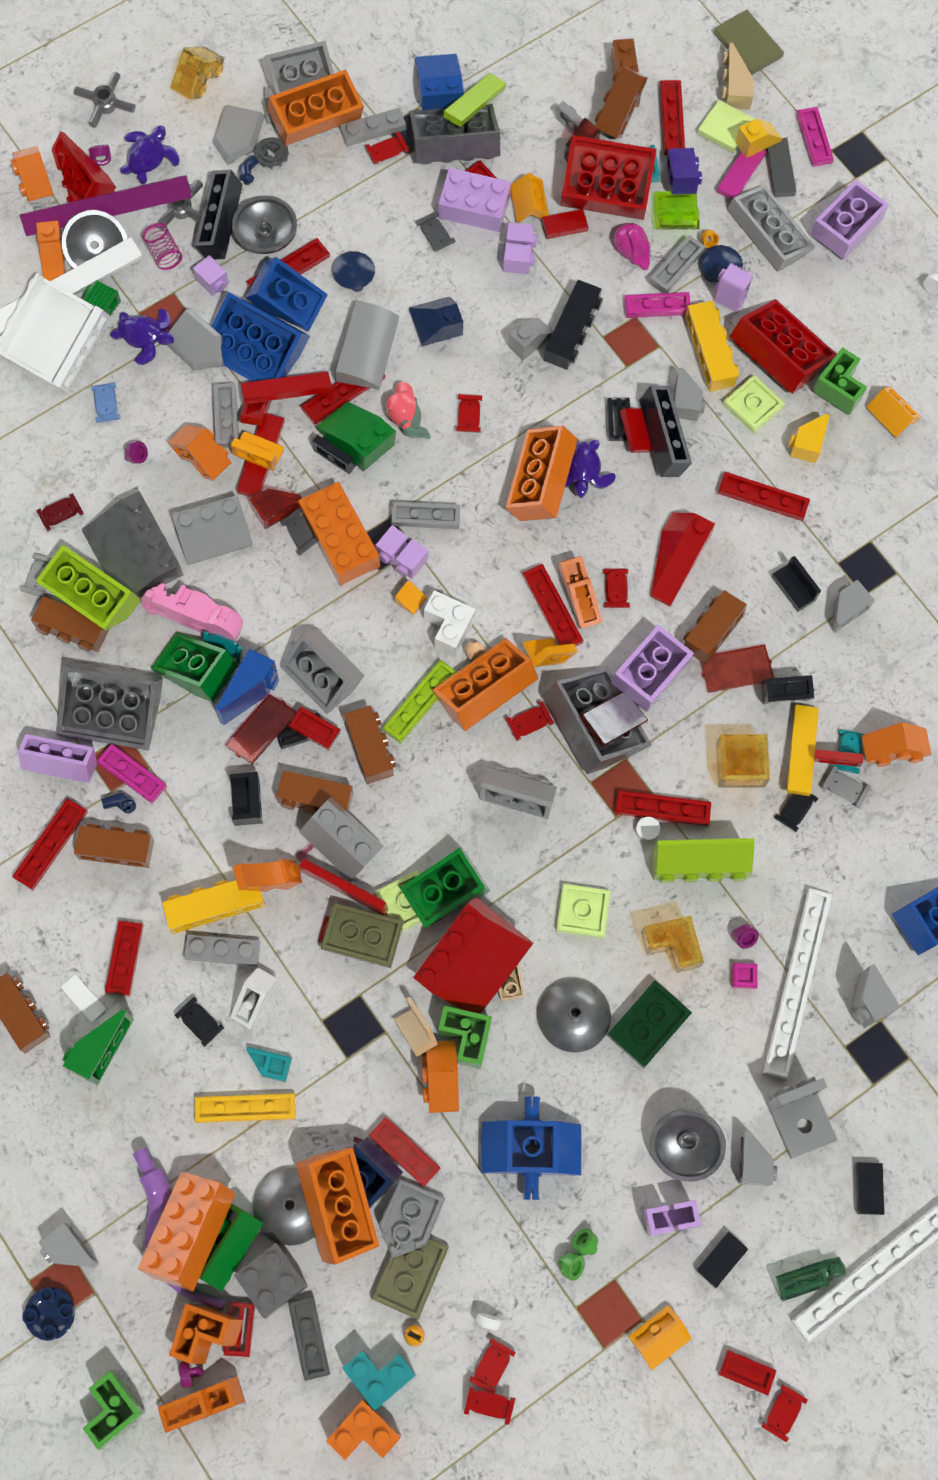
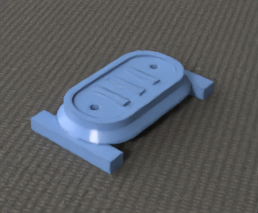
M116 383L91 386L92 392L94 391L96 413L99 416L95 417L96 423L121 419L120 414H116L118 408L115 390L113 389L116 388Z

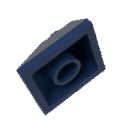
M451 297L409 307L421 346L463 335V319L457 303Z

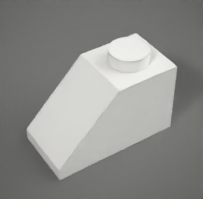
M257 968L244 982L230 1018L252 1029L270 1000L279 979Z

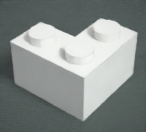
M434 590L424 609V620L440 627L435 637V649L456 657L475 620L476 609Z

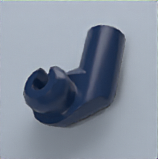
M250 155L238 169L239 179L245 185H249L254 181L251 170L258 164V160L253 155Z
M124 793L101 798L104 810L116 806L123 812L130 814L136 809L135 801Z

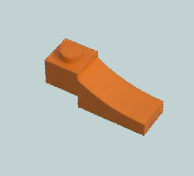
M58 221L36 223L43 277L49 281L66 273L65 256L62 250V232Z
M577 556L557 562L561 579L570 598L579 629L602 623L591 579L588 578L583 557Z
M282 859L280 861L255 864L239 863L232 867L239 890L268 892L272 889L288 890L303 883L300 876L301 869L296 860Z
M236 1376L157 1408L164 1431L168 1433L244 1403L245 1399Z

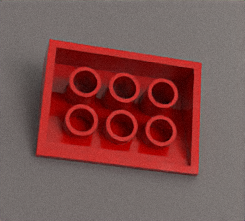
M572 135L560 206L644 220L657 149Z
M776 299L741 317L729 336L738 347L747 352L752 360L758 362L770 376L774 377L791 394L807 385L837 355Z
M476 897L466 904L413 978L432 994L461 1010L482 1014L534 943Z

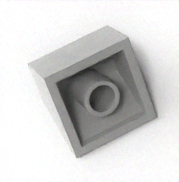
M875 964L859 974L851 1007L855 1021L859 1025L862 1024L864 1029L900 1008Z

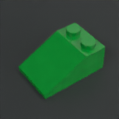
M349 401L316 427V430L334 446L354 458V464L363 472L395 445V429L381 417Z
M176 632L151 669L195 696L213 702L238 667V664L227 650Z
M458 848L400 887L425 928L463 909L474 898L477 897L479 899L490 892L474 864L461 848Z
M123 1009L77 1041L73 1048L69 1047L63 1057V1067L98 1086L134 1018Z

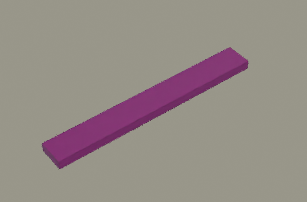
M183 175L22 213L20 218L26 236L37 234L36 223L58 221L60 228H65L75 215L84 211L98 210L111 216H116L192 198L193 195L188 177Z

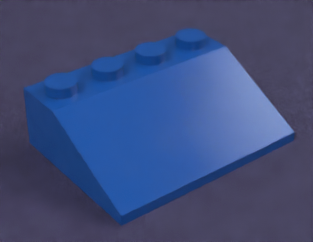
M230 292L227 293L211 326L222 335L221 352L224 366L252 382L286 377L301 356L310 338V335L241 296Z

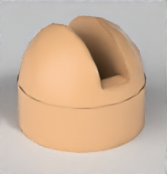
M478 641L467 643L465 652L468 658L474 661L485 653V648Z

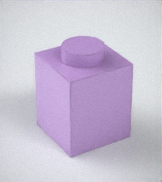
M210 255L193 267L196 281L211 296L222 292L229 284L227 272Z

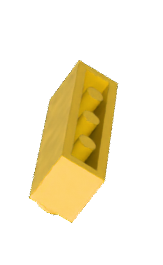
M713 300L689 305L685 319L709 392L734 387L739 377V368L737 364L734 365L732 347L727 344V333L725 327L721 326L719 309L715 308Z
M228 880L219 881L214 884V887L208 889L199 887L191 890V894L181 896V894L172 895L167 898V901L162 902L168 927L172 935L266 907L262 892L239 890L236 880L228 882Z

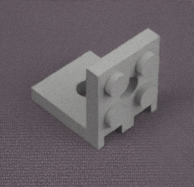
M815 1076L796 1084L797 1088L794 1090L792 1085L780 1089L778 1092L773 1093L774 1098L767 1102L790 1159L838 1141L818 1096L820 1091L827 1088L824 1078L816 1081ZM800 1119H805L810 1123V1131L808 1133L799 1131L797 1125Z

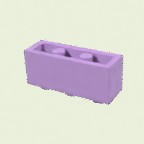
M25 734L17 752L22 770L90 783L97 766L94 747Z

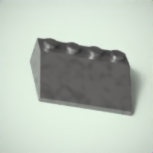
M487 104L461 127L443 117L444 111L447 108L410 111L417 163L431 164L438 161L449 163L453 160L463 159L471 161L474 158L493 159L494 157L501 156L500 130L493 104Z
M140 491L118 501L82 529L104 573L132 591L138 598L143 596L148 589L157 587L161 583L167 584L184 576L177 558Z
M70 663L64 666L56 735L149 750L161 698L163 677L78 663Z
M608 667L556 681L543 694L586 774L605 769L652 745L640 724L604 744L583 715L622 694L618 688L611 684L613 676Z

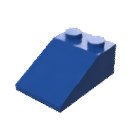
M457 53L416 57L422 110L448 108L464 95Z
M274 257L264 262L246 298L272 315L308 332L328 294L283 261Z
M248 650L215 708L221 724H227L265 698L270 690H274L277 687L279 678L274 660L254 650Z
M937 887L892 913L917 956L938 945Z

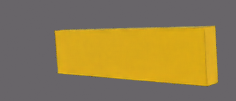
M797 704L794 707L786 793L811 795L819 708Z
M295 1093L195 1097V1123L296 1119Z

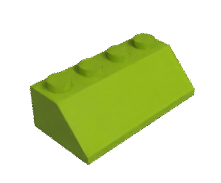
M64 545L60 547L35 581L105 631L127 620L141 601L132 591Z
M754 838L658 840L652 851L654 880H660L661 883H672L674 879H684V882L687 883L697 882L698 879L718 882L722 881V878H731L732 881H744L753 870Z

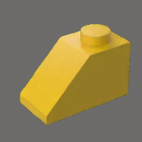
M755 119L739 127L735 143L745 158H748L781 142L782 138L772 123Z
M824 414L800 426L796 435H791L788 445L789 448H792L790 457L816 463L821 452L830 415Z

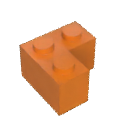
M38 145L13 152L14 159H11L15 175H20L22 183L19 184L22 196H27L30 202L54 195Z
M186 424L167 442L180 459L190 461L205 479L214 481L232 463L227 457L228 452L226 449L215 442L214 434L207 428L204 429Z
M900 722L862 735L867 763L876 764L877 767L888 766L893 760H907L909 763H919L923 761L924 757L932 755L927 730L920 726Z
M437 1041L438 1045L422 1054V1067H426L422 1068L423 1083H428V1087L423 1088L424 1103H429V1113L459 1111L456 1041Z
M185 1303L169 1356L190 1364H206L212 1342L221 1346H236L243 1320L201 1304Z
M363 1399L326 1442L346 1460L364 1440L383 1459L399 1441L401 1435Z

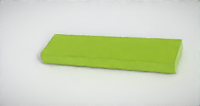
M489 73L444 111L443 117L461 127L505 90L507 83Z
M439 660L384 725L382 731L401 744L437 702L438 698L433 693V689L457 673V671L442 660Z

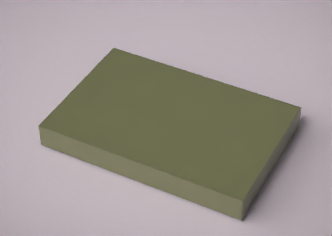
M748 10L714 28V34L727 49L730 43L734 44L751 75L779 60L784 55L783 50Z
M334 902L320 949L391 968L404 921Z
M429 1238L426 1246L393 1259L390 1254L371 1299L419 1320L449 1247Z

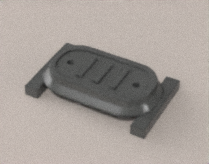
M437 212L416 221V224L418 226L421 225L422 231L434 246V252L455 243L454 237L450 239L442 223L436 219L438 217Z
M300 508L281 522L282 526L287 525V529L299 549L297 551L298 556H301L318 542L304 517L299 515L302 513Z

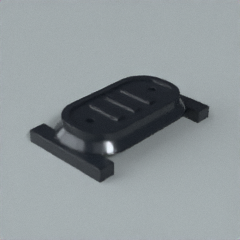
M812 793L810 796L791 794L780 815L776 814L774 819L797 832L799 828L796 825L802 822L813 801L816 803L818 797Z
M193 997L174 1016L177 1019L181 1017L183 1023L200 1040H204L201 1044L205 1047L224 1027L221 1024L218 1026L217 1022L202 1006L195 1004L198 1000Z

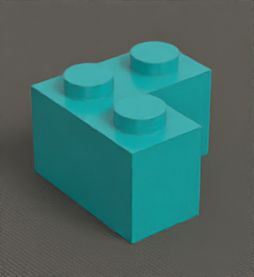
M364 1350L342 1368L374 1411L416 1376L400 1354L379 1371Z

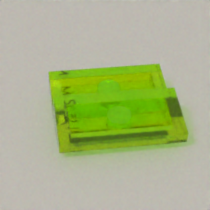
M671 191L654 192V212L657 230L700 228L697 194L672 195Z

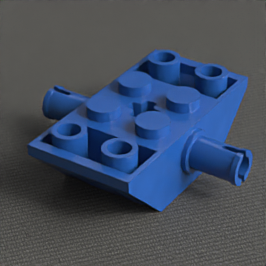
M531 1096L524 1097L525 1119L482 1122L481 1174H521L524 1177L523 1200H530V1189H532V1200H540L539 1177H542V1175L581 1176V1124L540 1120V1097L534 1096L532 1107ZM530 1142H534V1146L539 1149L534 1154H530L529 1150L525 1149V1146H528Z

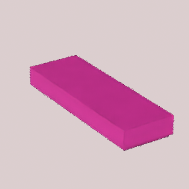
M818 107L797 110L796 116L812 167L833 164L834 157Z
M762 150L748 158H745L741 152L719 185L717 193L731 200L739 196L765 157L766 151Z
M689 292L625 295L624 298L626 318L686 315L687 307L691 305Z
M112 743L97 760L100 766L151 804L156 801L167 787L163 781Z

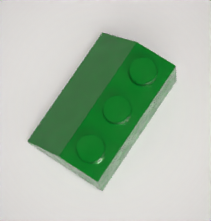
M232 1203L199 1279L222 1292L238 1264L244 1258L252 1241L258 1235L263 1222Z

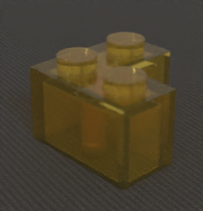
M205 46L184 47L170 88L189 99H200L206 92L207 80L209 78H218L222 73L225 58Z
M691 916L643 927L641 935L647 955L671 950L677 973L697 969L703 965L704 960Z

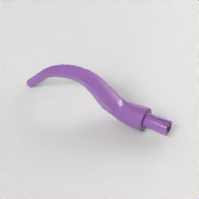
M145 1147L133 1153V1156L143 1175L139 1180L149 1201L145 1230V1247L147 1248L172 1193V1189L162 1168H156ZM168 1284L175 1291L192 1300L219 1310L224 1309L226 1300L197 1289L190 1291Z

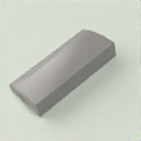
M765 184L732 199L728 207L729 212L777 271L798 261L815 248V245Z
M356 300L336 369L337 382L380 390L399 315L380 306Z

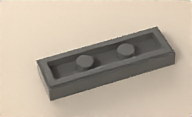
M782 138L781 142L766 148L773 193L775 197L795 196L796 186L788 138Z
M314 1296L288 1302L304 1380L308 1381L330 1375Z

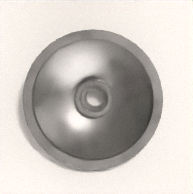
M257 196L248 199L238 207L233 216L232 228L236 240L242 247L258 254H271L284 249L292 242L297 232V218L292 207L284 200L274 196Z
M88 210L75 215L65 226L62 234V250L67 262L74 269L125 241L127 236L122 225L113 216L98 210ZM92 241L98 242L99 247L97 249L91 248L90 244Z
M567 979L554 984L543 995L538 1008V1024L543 1036L554 1047L571 1053L584 1052L598 1045L607 1034L611 1022L610 1006L605 995L595 985L580 979ZM571 1010H579L580 1016H572Z
M683 1108L673 1110L658 1120L651 1133L650 1151L656 1165L665 1174L680 1181L693 1182L705 1179L718 1170L724 1160L726 1141L721 1127L712 1117L696 1109ZM689 1135L693 1137V1140L687 1141L684 1137Z
M283 1168L270 1174L257 1189L253 1203L254 1217L263 1222L260 1228L261 1232L270 1240L288 1246L300 1245L315 1237L297 1168ZM294 1201L295 1207L292 1210H287L285 1207L286 1202Z

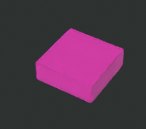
M733 963L732 988L757 989V964Z

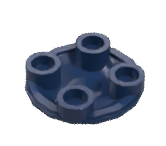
M712 246L701 257V269L705 274L704 278L708 282H719L717 278L723 268L727 269L731 263L734 266L737 265L738 268H743L741 256L729 246Z
M349 251L341 254L333 265L334 280L342 287L352 289L354 292L362 291L375 275V265L372 259L358 251Z
M45 1287L30 1297L22 1319L33 1336L41 1340L52 1341L62 1337L70 1330L75 1318V1307L73 1300L67 1292L55 1287Z

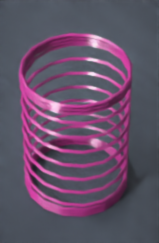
M155 223L146 228L142 237L148 249H150L154 260H156L158 267L161 270H170L179 265L183 256L167 226L164 223ZM160 225L165 226L162 228H166L164 234L158 235L160 236L155 240L145 239L147 231ZM165 235L170 236L168 239H172L174 245H167L169 247L165 251H171L164 253L161 257H155V254L160 255L165 252L157 253L160 249L167 246L155 249L157 251L153 253V251L151 252V247L155 246H149V243L154 244L162 239L166 241ZM171 246L176 247V249H174V250H173V249H169V248H170ZM171 253L180 254L179 260L172 266L166 268L159 266L166 265L159 264L160 261H165L162 260L165 256Z

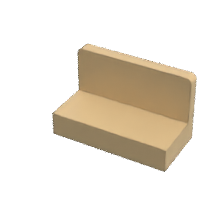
M409 996L406 1000L411 1010L395 1018L394 1021L414 1054L418 1057L438 1045L429 1024L411 996Z

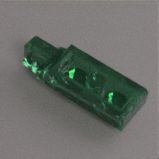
M836 1257L775 1276L778 1296L781 1301H786L829 1286V1282L834 1278L846 1275L845 1265L840 1257Z

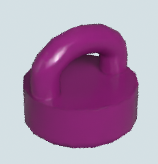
M97 145L89 147L90 158L98 166L107 165L111 161L110 146ZM106 155L104 160H96L97 156Z
M133 441L127 444L125 448V461L140 464L147 459L148 450L143 442Z
M743 924L735 928L731 933L736 944L743 949L752 947L759 938L758 931L751 924Z
M181 1361L179 1363L181 1386L183 1388L193 1387V1378L202 1376L204 1369L201 1367L192 1368L190 1363Z

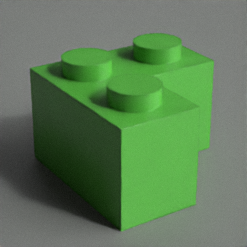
M842 347L818 378L813 392L850 415L861 401L867 386L852 377L861 359Z
M444 1006L438 1034L461 1039L457 1064L481 1069L492 1017Z
M115 1370L109 1371L88 1388L104 1411L82 1429L97 1450H100L146 1413Z

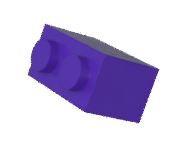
M694 148L668 149L666 166L671 194H697L698 185L702 184V172L698 171L699 157H695Z

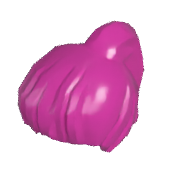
M634 223L620 226L614 235L615 248L622 256L631 260L633 264L639 265L643 270H647L650 265V244L645 231L640 225Z

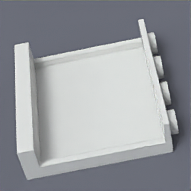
M36 273L35 277L29 281L25 295L18 301L15 313L8 319L6 329L0 336V355L61 390L68 392L110 315L99 307L91 305Z

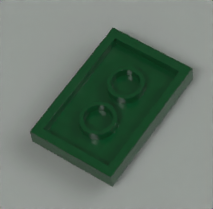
M654 980L611 1029L607 1037L644 1069L692 1012Z

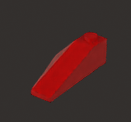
M60 131L52 147V153L57 170H60L63 175L61 183L68 192L67 203L114 192L116 186L108 174L73 140Z
M672 512L661 533L650 597L671 607L711 537L716 523L696 513Z

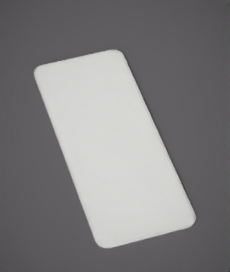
M77 975L72 976L61 986L62 990L91 1022L106 1010Z

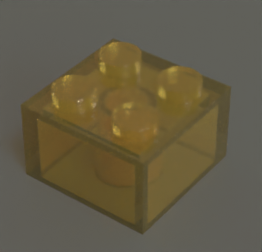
M720 734L716 742L718 788L766 787L770 780L767 734Z

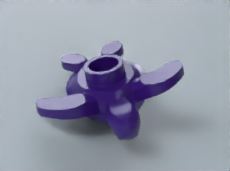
M157 126L151 135H146L141 131H134L125 135V141L134 142L128 154V164L123 165L120 169L121 174H138L139 182L145 184L147 182L146 173L156 169L161 164L163 157L167 158L175 167L179 165L180 159L175 148L161 144L166 136L164 126Z
M164 309L159 310L157 321L142 315L129 317L127 313L122 312L120 313V322L118 323L119 329H114L110 333L113 339L123 338L129 345L135 348H144L143 352L135 359L138 365H145L155 358V343L158 342L161 345L174 343L173 336L166 331L169 329L171 321L169 313Z
M577 440L565 488L575 481L574 489L579 498H583L587 494L588 482L598 489H604L615 481V473L598 475L601 470V461L596 452L600 446L599 440H592L590 443L585 441L579 443Z

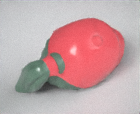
M399 382L395 387V393L389 396L386 401V411L390 420L401 427L410 438L430 439L428 430L420 427L421 411L417 404V398L414 396L412 386L406 382Z

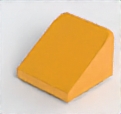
M408 580L395 596V603L414 615L427 599V596Z

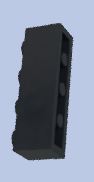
M232 170L212 171L194 245L204 258L209 255L214 260L226 258L232 232L233 216L237 210L243 186Z
M579 279L577 280L545 348L543 361L568 370L571 363L574 364L579 354V351H577L578 346H583L587 337L585 331L587 327H592L595 320V315L593 314L595 310L599 311L603 302V298H601L602 288Z
M650 386L639 399L659 474L660 477H680L692 462L670 386Z

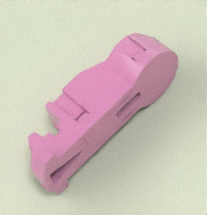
M161 583L157 587L148 589L141 598L142 606L147 613L151 615L158 614L203 634L205 631L209 632V635L216 633L236 642L241 633L243 619L237 612L229 607L217 605L206 594L187 589L184 585L181 586L176 595L171 594L168 597L166 584Z

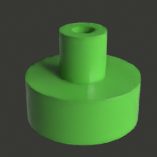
M584 1228L575 1234L571 1245L581 1256L594 1255L597 1252L598 1237L591 1229Z
M574 1252L569 1253L566 1257L561 1256L558 1260V1265L561 1266L562 1276L572 1281L577 1280L584 1271L585 1259Z

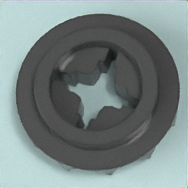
M269 137L261 140L256 145L255 157L263 167L270 166L273 169L274 166L278 165L281 167L283 162H287L288 147L284 145L281 139ZM268 149H269V151H271L272 153H275V154H276V157H273L272 155H268Z

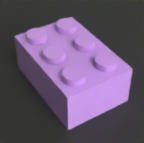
M449 168L438 204V217L500 232L511 196V182Z
M855 179L815 220L810 235L844 260L883 220L889 204Z
M657 625L614 674L611 684L648 712L690 663L694 653Z

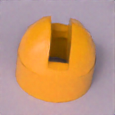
M707 229L700 236L701 243L708 249L716 246L719 242V235L714 230Z
M418 1325L409 1326L404 1333L406 1343L413 1347L422 1344L425 1338L423 1329ZM409 1331L421 1336L420 1340L418 1341L408 1336Z

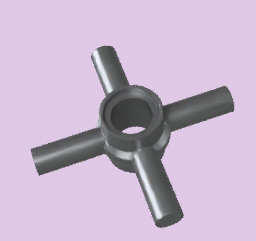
M118 72L112 73L107 85H100L94 91L78 86L74 89V95L94 101L96 109L89 121L91 127L96 128L102 114H110L115 108L132 113L135 112V104L116 99L114 90L121 77Z
M198 179L190 187L193 197L203 187V183ZM192 198L168 203L169 211L158 223H164L167 226L174 218L185 219L188 216L200 223L202 214L192 208ZM162 225L157 226V227H161V228H159L160 230H164V229H165V228H162V227H165V226H162Z

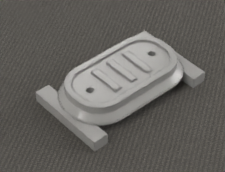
M34 554L32 558L36 559L29 572L26 587L21 586L20 591L43 597L46 596V592H44L46 589L35 581L52 558Z
M833 766L822 788L824 790L829 788L831 792L847 801L857 803L855 807L860 808L872 786L867 784L864 788L856 780L843 773L836 772L838 768Z

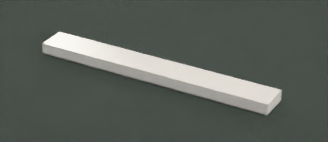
M132 237L50 282L77 295L84 291L87 286H92L95 280L100 282L142 259L143 256ZM20 298L0 309V336L6 329L8 319L15 313Z
M812 888L807 890L763 1074L788 1080L832 894Z
M938 1203L791 1320L806 1342L811 1341L938 1239Z

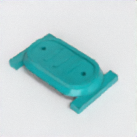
M204 632L203 642L227 650L231 657L236 658V663L241 664L243 647L219 634L212 633L209 635V632Z
M839 729L838 735L842 736L839 740L838 752L861 754L862 735L865 734ZM834 764L838 768L837 770L856 774L860 773V769L856 768V766Z

